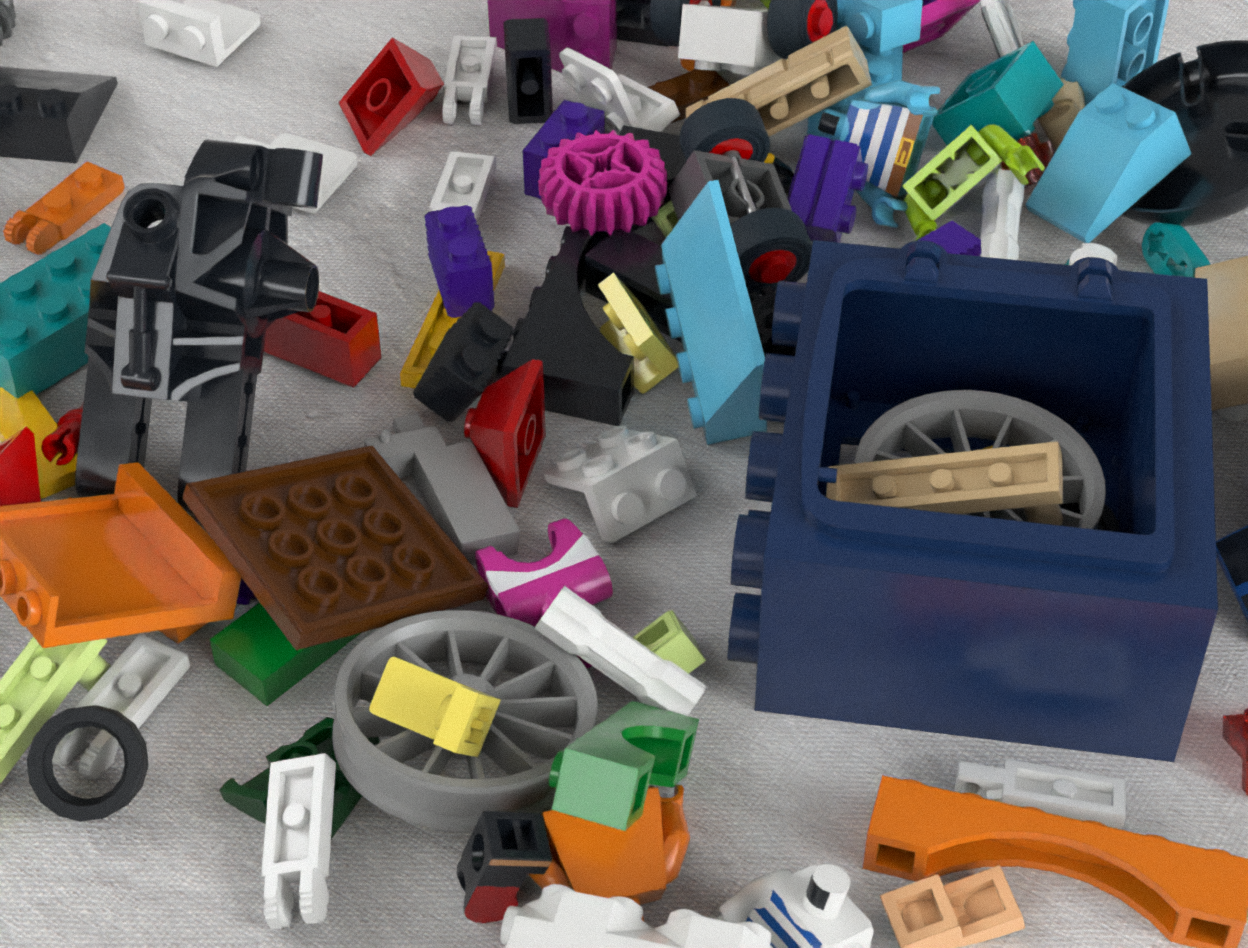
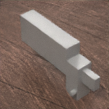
M418 413L393 418L395 434H390L388 429H383L380 432V437L364 440V447L372 445L399 478L414 476L438 525L471 564L476 563L475 552L490 545L497 552L501 551L505 556L518 554L520 529L472 440L446 445L437 426L425 427Z

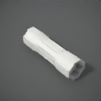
M997 168L985 179L981 209L983 212L980 236L981 257L1018 260L1019 246L1017 241L1024 185L1020 184L1011 170Z
M565 586L534 628L569 654L578 655L636 696L640 703L688 716L705 691L706 686L673 662L663 660L605 619L597 608Z

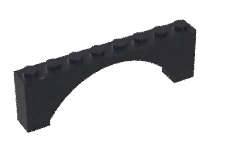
M623 125L619 133L620 136L633 133L635 141L648 140L650 148L659 150L660 158L665 162V169H667L668 189L686 163L680 145V135ZM668 190L666 197H664V204L659 209L671 200ZM648 217L646 225L654 222L651 217ZM632 224L631 231L634 232L643 226ZM566 226L561 239L560 251L557 256L549 258L545 280L541 287L536 286L534 288L526 317L518 319L514 329L513 343L509 351L504 350L505 353L501 356L502 359L498 362L496 368V377L499 380L532 359L543 361L545 411L619 426L634 394V356L622 354L602 335L589 317L580 297V291L585 280V254L602 242L609 234L606 231H597L591 236L587 229L572 232L571 227Z

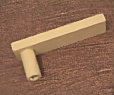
M1058 441L828 466V468L837 469L836 484L827 483L826 498L831 500L952 514L1023 508L1028 522L1059 526L1063 522V515L1059 504H1063L1062 452Z

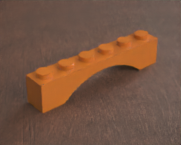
M882 775L867 832L863 869L916 882L939 874V877L949 873L998 865L1001 867H1024L1055 872L1089 883L1120 899L1148 919L1170 942L1195 948L1238 947L1247 921L1248 858L1234 856L1220 849H1204L1169 841L1158 835H1142L1107 827L1097 821H1081L1050 814L1035 807H1020L993 801L974 793H958L927 786L912 779L901 780Z

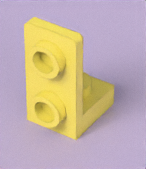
M391 657L386 664L369 710L376 716L434 739L433 744L454 753L478 757L501 700L400 658Z

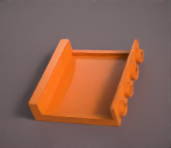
M139 462L119 464L114 494L0 506V596L17 616L19 623L28 629L42 648L234 619L241 576L209 534Z

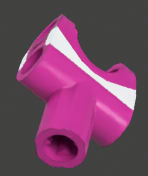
M566 518L548 524V538L553 551L542 560L530 563L517 562L505 556L501 551L497 552L491 545L475 552L477 571L489 585L485 596L492 613L514 618L534 627L564 586L591 605L610 599L613 595L610 575L603 560L588 538ZM576 655L586 669L592 667L591 664Z

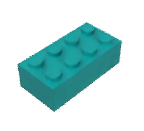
M102 223L96 228L89 230L84 235L51 252L46 257L0 283V387L18 399L31 390L37 395L88 363L89 356L84 351L89 315L90 280L111 229L107 224Z

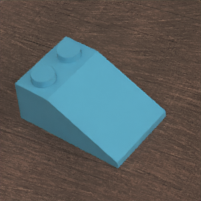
M1112 83L1077 114L1025 205L1028 211L1080 241L1090 243L1192 154L1176 113Z

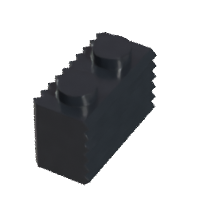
M544 18L506 20L503 22L509 122L512 124L545 123L553 114L551 47L548 21Z
M474 302L472 307L468 308L467 312L463 313L462 317L458 318L457 322L446 332L413 391L414 397L447 422H453L484 392V388L488 385L487 382L491 379V375L495 372L494 369L498 366V362L502 359L501 356L505 353L504 350L508 347V343L512 340L511 337L515 334L513 327L482 303Z

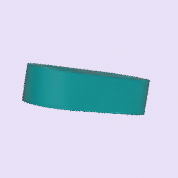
M1156 222L1145 231L1142 240V254L1155 274L1195 278V268L1211 265L1208 258L1181 225Z

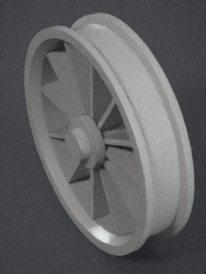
M952 390L926 394L910 399L880 416L868 428L857 448L854 463L900 459L901 457L892 454L903 448L913 457L946 454L931 441V439L951 437L955 452L971 451L967 437L993 440L995 443L992 448L1005 447L1006 444L1019 446L1058 441L1062 452L1063 504L1079 503L1081 513L1077 514L1060 508L1063 515L1061 526L1097 530L1104 507L1106 490L1103 471L1096 455L1082 436L1070 425L1049 411L1030 402L1004 394L975 390ZM1023 508L960 514L1028 522Z
M467 610L436 611L406 617L387 624L365 637L352 649L342 663L334 690L336 713L332 736L335 757L341 771L350 784L369 802L397 818L427 828L454 832H473L483 811L522 813L552 810L556 789L549 787V775L556 754L559 750L564 751L578 737L590 731L596 723L598 699L592 677L576 655L569 654L534 629V626L514 618ZM391 657L400 658L432 672L434 671L426 663L447 661L449 679L501 700L480 754L485 752L508 776L485 779L480 754L478 757L454 753L433 744L434 739L372 714L369 707L355 706L359 699L372 702L386 664ZM460 661L478 662L487 665L480 677L472 674H463ZM504 668L521 674L497 687H493ZM547 691H550L555 696L548 698H535ZM574 726L575 732L574 735H570L548 727ZM393 736L375 746L366 738ZM436 747L422 771L403 764V762ZM524 752L549 760L538 766ZM450 757L467 759L471 779L440 776Z

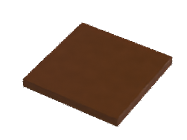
M372 445L187 483L184 490L183 500L295 650L381 628L397 620L417 614L444 611L484 600L489 587Z

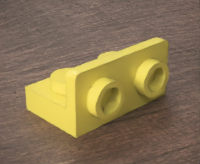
M612 273L598 284L608 300V303L602 308L610 319L600 327V332L622 354L634 356V386L640 393L644 394L678 368L677 358L642 303Z

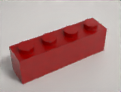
M319 291L313 311H300L277 319L266 329L264 352L354 388L382 358L377 313Z

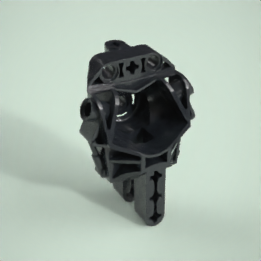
M206 139L200 145L188 168L183 186L141 183L127 192L121 201L90 280L89 315L84 351L89 358L75 474V487L79 497L114 494L119 464L139 462L143 468L145 467L152 398L187 402L177 490L178 504L186 512H192L183 500L187 483L246 471L257 375L262 371L266 329L277 319L300 311H313L318 298V267L288 245V216H292V207L317 208L323 154L291 148L268 149L256 144ZM163 220L158 225L148 228L152 223Z

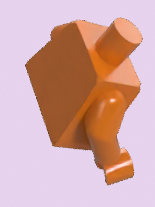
M675 785L674 796L671 798L660 797L658 787L649 786L642 816L626 831L554 810L542 812L552 862L545 874H528V876L542 889L552 884H560L579 893L605 898L626 897L632 899L640 906L660 900L666 890V884L678 878L690 842V833L683 810V786Z

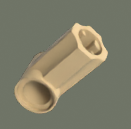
M1063 78L1060 79L1064 85L1052 99L1054 106L1043 116L1037 118L1055 151L1058 149L1079 111L1085 107L1084 92L1078 82L1066 81Z

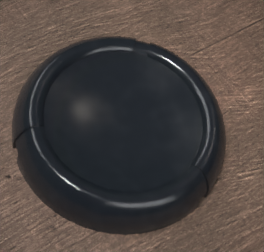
M1248 40L1220 41L1196 46L1198 59L1186 63L1181 52L1175 53L1144 69L1122 86L1175 112L1192 153L1122 214L1123 216L1148 225L1157 222L1188 227L1213 222L1248 207Z

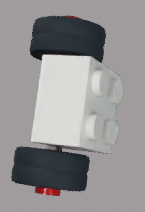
M651 0L650 19L657 39L668 46L679 47L678 58L695 60V69L714 71L724 69L732 70V73L751 75L780 59L786 60L788 55L835 32L838 21L837 0H771L769 9L761 10L721 6V0Z

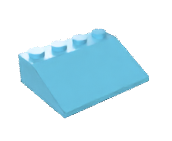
M719 180L709 181L661 244L663 264L655 265L660 294L670 293L673 308L665 309L671 339L680 337L684 352L676 353L682 383L692 382L695 397L687 399L693 429L703 427L707 445L751 436L753 431L767 432V420L759 419L760 391L765 355Z

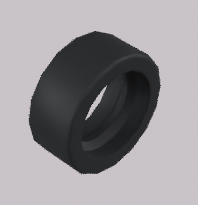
M99 705L68 708L48 719L33 737L27 757L29 783L39 801L57 816L79 822L103 819L129 805L143 787L149 766L147 745L136 724L119 711ZM95 727L103 729L117 739L123 750L125 766L121 779L111 791L100 797L84 799L73 796L59 785L54 776L52 759L56 746L65 735L77 728Z

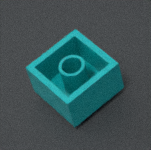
M1032 41L968 74L938 109L931 125L947 146L970 125L977 132L987 125L1000 126L1012 138L1020 142L1035 130L1033 122L1054 106L1052 99L1064 84L1037 45Z

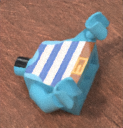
M902 80L872 87L865 96L853 99L848 113L827 107L820 118L818 133L860 146L862 162L868 163V174L863 191H855L872 209L873 220L879 225L897 228L898 223L893 219L894 209L900 211L907 210L908 204L905 201L894 199L892 195L899 197L908 193L902 185L917 172L934 115L938 111L936 107L929 105V97L931 94H940L938 86H919Z

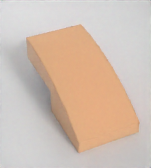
M1000 865L946 885L942 884L939 874L880 895L900 948H957L1025 929L1022 913Z

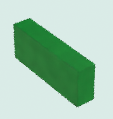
M259 602L209 640L215 665L264 705L268 706L361 633L295 650Z

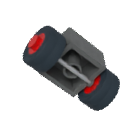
M737 98L719 99L701 106L685 120L681 127L680 145L686 163L667 189L678 221L707 182L719 180L748 294L755 291L762 295V288L769 286L774 293L777 290L778 281L797 282L808 272L812 251L811 240L803 221L790 207L774 164L764 163L770 150V140L758 110L748 101Z

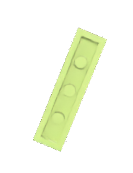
M33 637L1 678L0 784L32 743L33 737L45 722L50 719L74 685L78 682L89 692L111 667L99 655V652L108 642L106 639L42 648Z

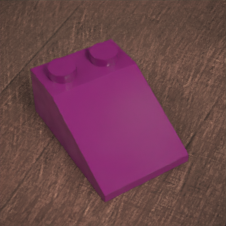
M487 0L489 37L497 38V47L505 50L503 22L506 20L544 18L548 21L551 69L562 73V69L565 67L559 53L568 47L612 70L617 50L616 0Z

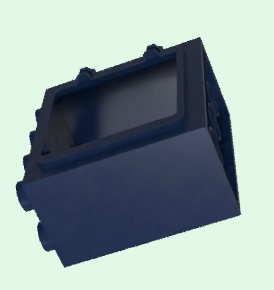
M813 240L807 283L778 281L772 324V345L796 347L795 356L766 353L763 367L759 419L784 423L783 434L753 431L749 449L745 499L772 502L771 512L749 509L748 515L739 514L734 538L731 585L761 589V595L735 592L727 652L728 661L757 664L754 711L1174 762L1218 612L1207 279L1119 270L1110 261L1098 257H1086L1077 260L1072 265L950 254L942 246L925 240L909 242L901 249ZM952 390H975L1004 394L1030 402L1056 415L1070 425L1088 443L1103 471L1106 490L1104 504L1112 509L1120 524V532L831 500L826 498L827 483L836 484L837 469L828 468V466L839 465L841 444L859 446L868 428L880 416L905 401L926 394ZM951 437L931 439L945 453H955ZM967 437L971 451L981 450L985 447L993 446L995 443L993 440Z

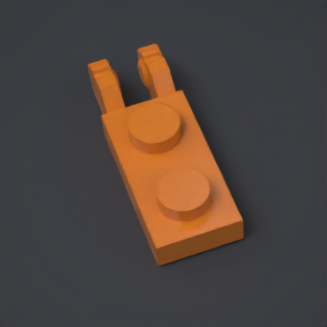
M87 161L26 211H17L13 218L6 221L3 237L14 245H20L26 239L25 246L27 250L37 255H42L43 252L46 253L47 249H51L60 240H66L123 193L125 189L123 177Z

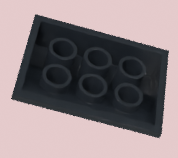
M0 66V157L77 164L118 84L117 78L114 76Z

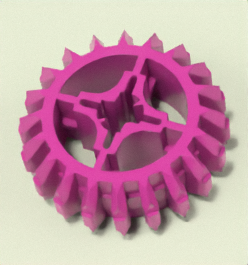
M595 129L592 135L585 136L577 132L575 140L561 139L559 147L549 148L547 158L541 160L538 186L542 203L546 207L547 215L555 216L557 225L570 224L572 232L587 229L591 236L597 231H606L611 236L613 230L622 229L630 233L632 224L646 226L648 217L658 216L659 207L664 204V197L667 195V169H665V162L660 158L659 150L650 148L648 140L635 141L633 133L620 136L616 134L614 129L609 134H600Z

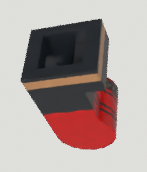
M482 812L461 854L456 871L460 885L465 891L463 910L467 919L477 923L503 920L506 909L509 906L518 907L516 894L528 874H545L552 862V855L542 813Z

